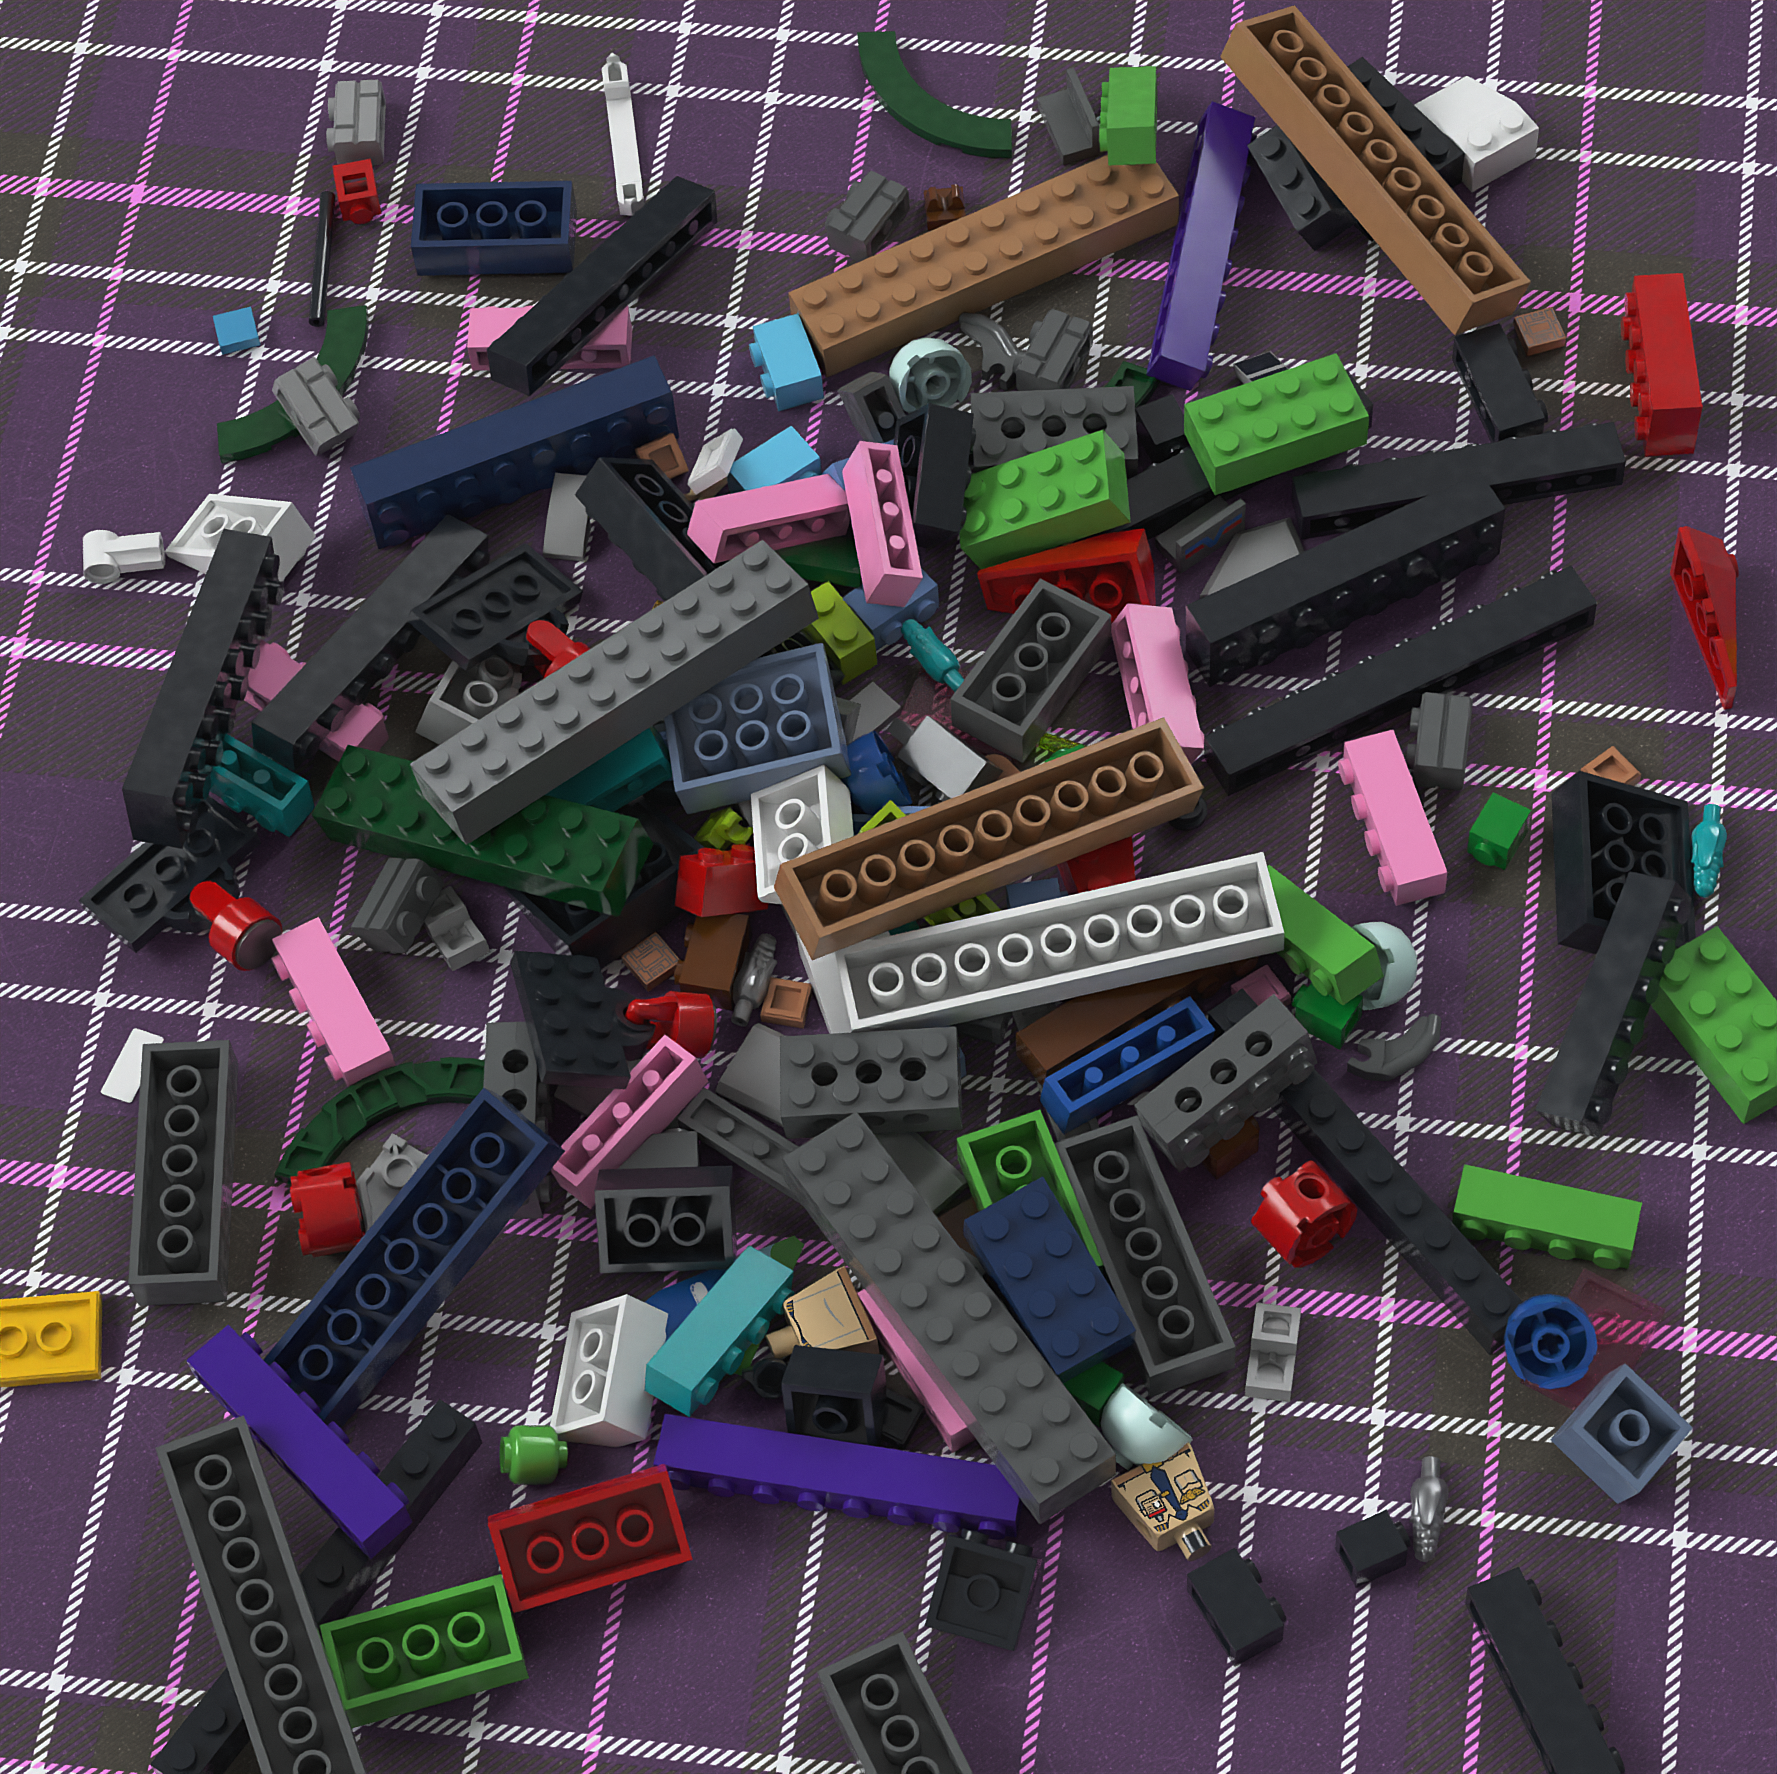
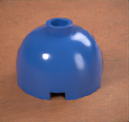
M871 731L868 734L865 733L847 745L851 775L841 778V781L849 788L851 803L853 802L860 812L875 815L890 800L896 806L912 804L913 801L902 773L898 774L892 762L895 760L876 731Z
M1555 1294L1533 1296L1519 1304L1508 1318L1504 1335L1507 1360L1516 1375L1524 1381L1527 1379L1531 1383L1539 1384V1387L1545 1389L1567 1387L1583 1378L1589 1370L1588 1366L1593 1361L1594 1354L1596 1356L1598 1348L1594 1325L1584 1309L1568 1297Z

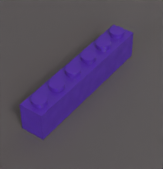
M227 1325L186 1360L195 1378L234 1419L244 1415L252 1436L258 1444L342 1531L372 1559L412 1523L406 1506L410 1503L409 1499L395 1483L391 1482L386 1486L376 1476L380 1473V1470L363 1451L357 1456L347 1446L350 1443V1439L334 1421L326 1425L317 1416L321 1410L306 1392L303 1391L297 1395L288 1386L292 1380L280 1365L274 1361L268 1366L260 1357L263 1353L262 1349L247 1332L239 1336Z

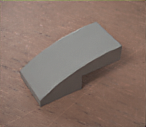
M555 473L546 521L543 546L544 558L584 562L591 531L590 517L585 512L586 507L575 494L587 476Z
M449 886L441 890L423 925L450 969L455 971L490 953V949L486 939L470 919L465 905L453 888Z
M1256 1302L1245 1387L1246 1397L1290 1402L1301 1308Z

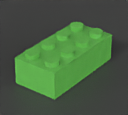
M1337 353L1184 404V433L1214 495L1367 444L1369 415Z
M1100 430L971 474L970 484L965 490L963 506L967 510L964 527L959 533L960 548L980 569H984L1130 523L1125 456L1123 451L1104 430Z
M1716 926L1675 950L1671 962L1666 964L1659 982L1658 997L1651 1006L1737 1117L1745 1124L1777 1105V1000L1719 927Z
M1041 1110L957 1138L958 1161L978 1212L1043 1176L1103 1274V1262Z
M501 1574L320 1625L324 1647L352 1728L529 1678L511 1603Z

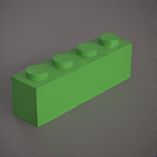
M1156 66L1110 68L1109 82H1102L1099 141L1100 152L1108 151V166L1156 164L1158 108Z
M1267 866L1284 930V950L1276 953L1285 959L1287 965L1295 974H1304L1312 981L1319 993L1324 996L1329 994L1342 1005H1345L1384 977L1376 947L1272 866Z
M1464 1164L1452 1223L1465 1238L1471 1240L1488 1238L1504 1242L1513 1249L1526 1250L1534 1248L1548 1251L1550 1255L1559 1259L1569 1260L1575 1257L1593 1261L1595 1265L1605 1269H1617L1619 1267L1628 1269L1642 1202Z

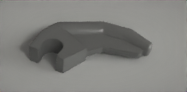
M961 313L959 316L961 331L979 344L982 349V379L988 382L993 374L1002 373L1000 388L1007 391L1016 379V374L1012 372V367L1019 349L1005 327L982 314Z
M1436 1014L1420 1017L1401 1038L1387 1041L1386 1039H1361L1358 1044V1052L1367 1055L1370 1059L1361 1062L1351 1057L1347 1063V1072L1365 1080L1390 1081L1420 1065L1440 1040L1441 1017Z

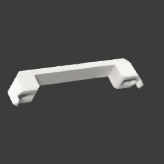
M611 53L606 58L607 63L602 67L611 135L617 198L620 215L633 216L645 203L627 65L620 61L619 56Z

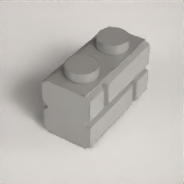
M378 79L361 80L360 83L356 81H338L335 86V97L328 98L329 119L334 121V128H327L326 131L328 151L335 152L337 164L371 159L372 165H381L384 162L386 99L382 82Z
M312 357L295 369L279 376L274 381L272 392L314 455L319 456L356 433L359 426L357 419L360 418V414L354 402L349 397L343 399L335 386L338 385V381L332 369L327 364L321 366L316 357Z

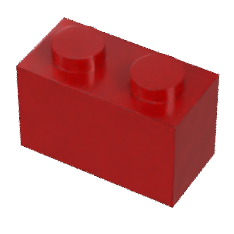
M736 844L732 845L729 851L701 848L698 850V854L680 856L675 906L700 917L768 909L769 903H764L758 899L754 846Z

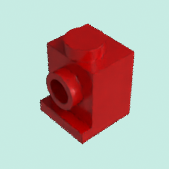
M371 159L332 166L343 221L351 220L356 224H365L370 222L373 216L382 214ZM366 177V180H361V181H356V182H350V183H345V182H344V181H347V180H353V179H358V178Z

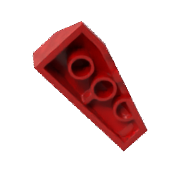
M1688 526L1678 528L1670 574L1723 709H1731L1737 688L1736 578L1739 576L1737 560L1734 554L1727 553L1722 539Z
M1144 528L1102 534L980 569L977 573L987 610L1014 614L1039 579L1111 614V624L1127 603L1156 606L1154 563Z

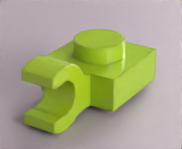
M729 807L711 813L694 839L704 848L724 851L731 843L745 845L753 834V828H745L738 823L742 818Z

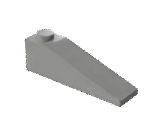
M496 654L468 671H465L456 662L452 661L428 701L415 732L439 745L518 695L522 680V673H520L521 665L508 662Z

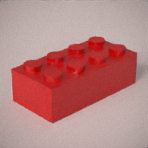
M1683 273L1634 276L1632 292L1625 293L1626 316L1621 317V336L1623 341H1629L1630 349H1627L1625 353V365L1627 374L1634 375L1635 383L1630 384L1631 406L1638 407L1639 416H1635L1634 422L1636 441L1643 440L1645 456L1694 454L1703 406Z
M665 1464L488 1516L489 1531L513 1613L693 1560Z

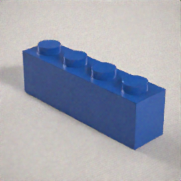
M1191 996L1045 1078L1040 1102L1065 1135L1180 1069L1211 1044L1215 1029Z

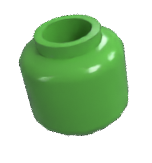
M516 1425L510 1430L508 1437L501 1438L499 1449L501 1473H508L509 1479L514 1484H551L557 1477L558 1468H566L567 1443L566 1441L558 1440L556 1430L550 1425Z

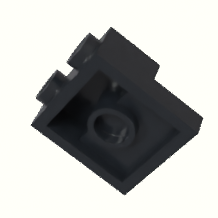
M963 1528L961 1536L948 1535L925 1626L1016 1651L1027 1607L1032 1601L1042 1559L1032 1556L1034 1547L1007 1540L1005 1549L989 1545L990 1535Z

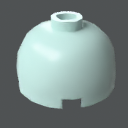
M921 338L911 341L902 347L894 357L889 371V380L903 410L907 411L908 414L928 403L944 407L952 406L957 399L961 403L967 396L972 383L971 367L959 350L942 339Z
M1369 922L1354 925L1352 929L1376 947L1384 975L1383 978L1359 994L1363 996L1362 1009L1383 1008L1398 1002L1412 989L1416 980L1417 955L1411 941L1401 929L1385 922Z
M1124 1383L1112 1394L1103 1409L1101 1418L1102 1434L1116 1453V1462L1127 1470L1133 1464L1140 1466L1144 1463L1152 1464L1165 1461L1178 1452L1187 1442L1191 1443L1193 1440L1186 1431L1160 1410L1158 1411L1148 1403V1400Z

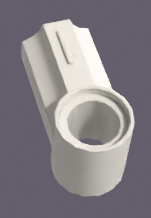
M95 530L83 537L84 577L92 583H111L119 578L120 573L164 568L165 551L160 532L118 537L117 534L111 531Z

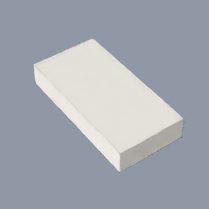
M731 428L702 447L688 480V486L696 495L728 476L743 440L735 428Z

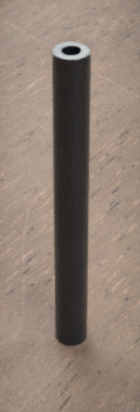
M331 191L322 192L319 202L309 311V324L315 327L323 326L325 322L336 195Z

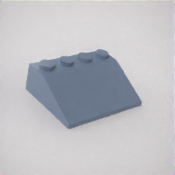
M823 643L757 658L664 718L675 792L687 814L751 800L752 793L821 765H825L839 779L851 776L846 739Z

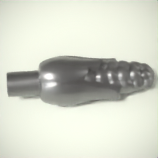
M767 933L761 934L757 938L751 952H745L743 965L733 985V1001L736 1006L731 1021L738 1026H747L752 1010L758 1008L764 1001L771 974L777 964V960L773 959L776 939Z
M1432 1456L1422 1459L1421 1477L1413 1482L1410 1493L1412 1511L1409 1522L1413 1523V1548L1416 1559L1423 1562L1430 1561L1435 1556L1440 1528L1444 1527V1513L1448 1500V1486L1443 1479L1439 1478L1441 1461L1439 1458Z

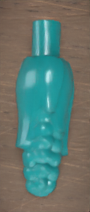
M914 619L904 621L901 633L904 634L905 640L911 646L909 653L920 662L926 673L934 681L941 684L947 683L955 693L965 679L959 673L960 664L954 653L937 638L930 626L925 629Z
M1716 804L1704 806L1703 821L1694 828L1691 837L1693 847L1691 863H1694V886L1697 894L1703 898H1708L1714 893L1720 868L1724 867L1723 850L1727 840V832L1723 824L1720 823L1721 807Z

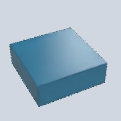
M251 307L213 316L222 355L261 345Z

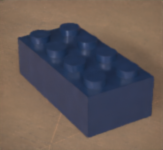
M572 181L416 184L411 251L417 276L571 273L574 270L577 206Z
M1043 1176L964 1220L963 1235L1013 1319L1062 1383L1067 1382L1134 1344L1137 1330Z

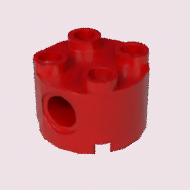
M1310 1160L1284 1180L1281 1177H1275L1263 1187L1260 1195L1264 1200L1252 1217L1251 1224L1289 1265L1291 1263L1294 1268H1302L1316 1262L1334 1248L1329 1241L1336 1233L1342 1239L1345 1237L1356 1220L1357 1208L1317 1163Z
M351 1161L298 1171L297 1176L291 1177L290 1195L294 1213L303 1212L304 1218L299 1219L300 1229H298L303 1256L312 1254L314 1258L353 1250L365 1235V1231L361 1229L360 1222L363 1220Z

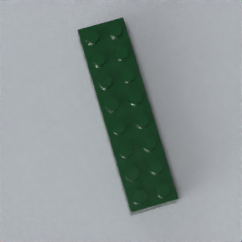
M347 745L312 813V817L331 841L404 860L406 858L420 859L429 867L619 917L653 847V842L638 818L548 795L540 797L471 843L465 845L424 798L410 766V763L413 761L352 745Z

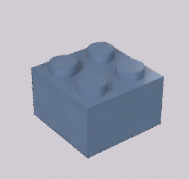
M1623 1364L1603 1376L1550 1440L1607 1495L1619 1504L1640 1493L1693 1427L1629 1366Z

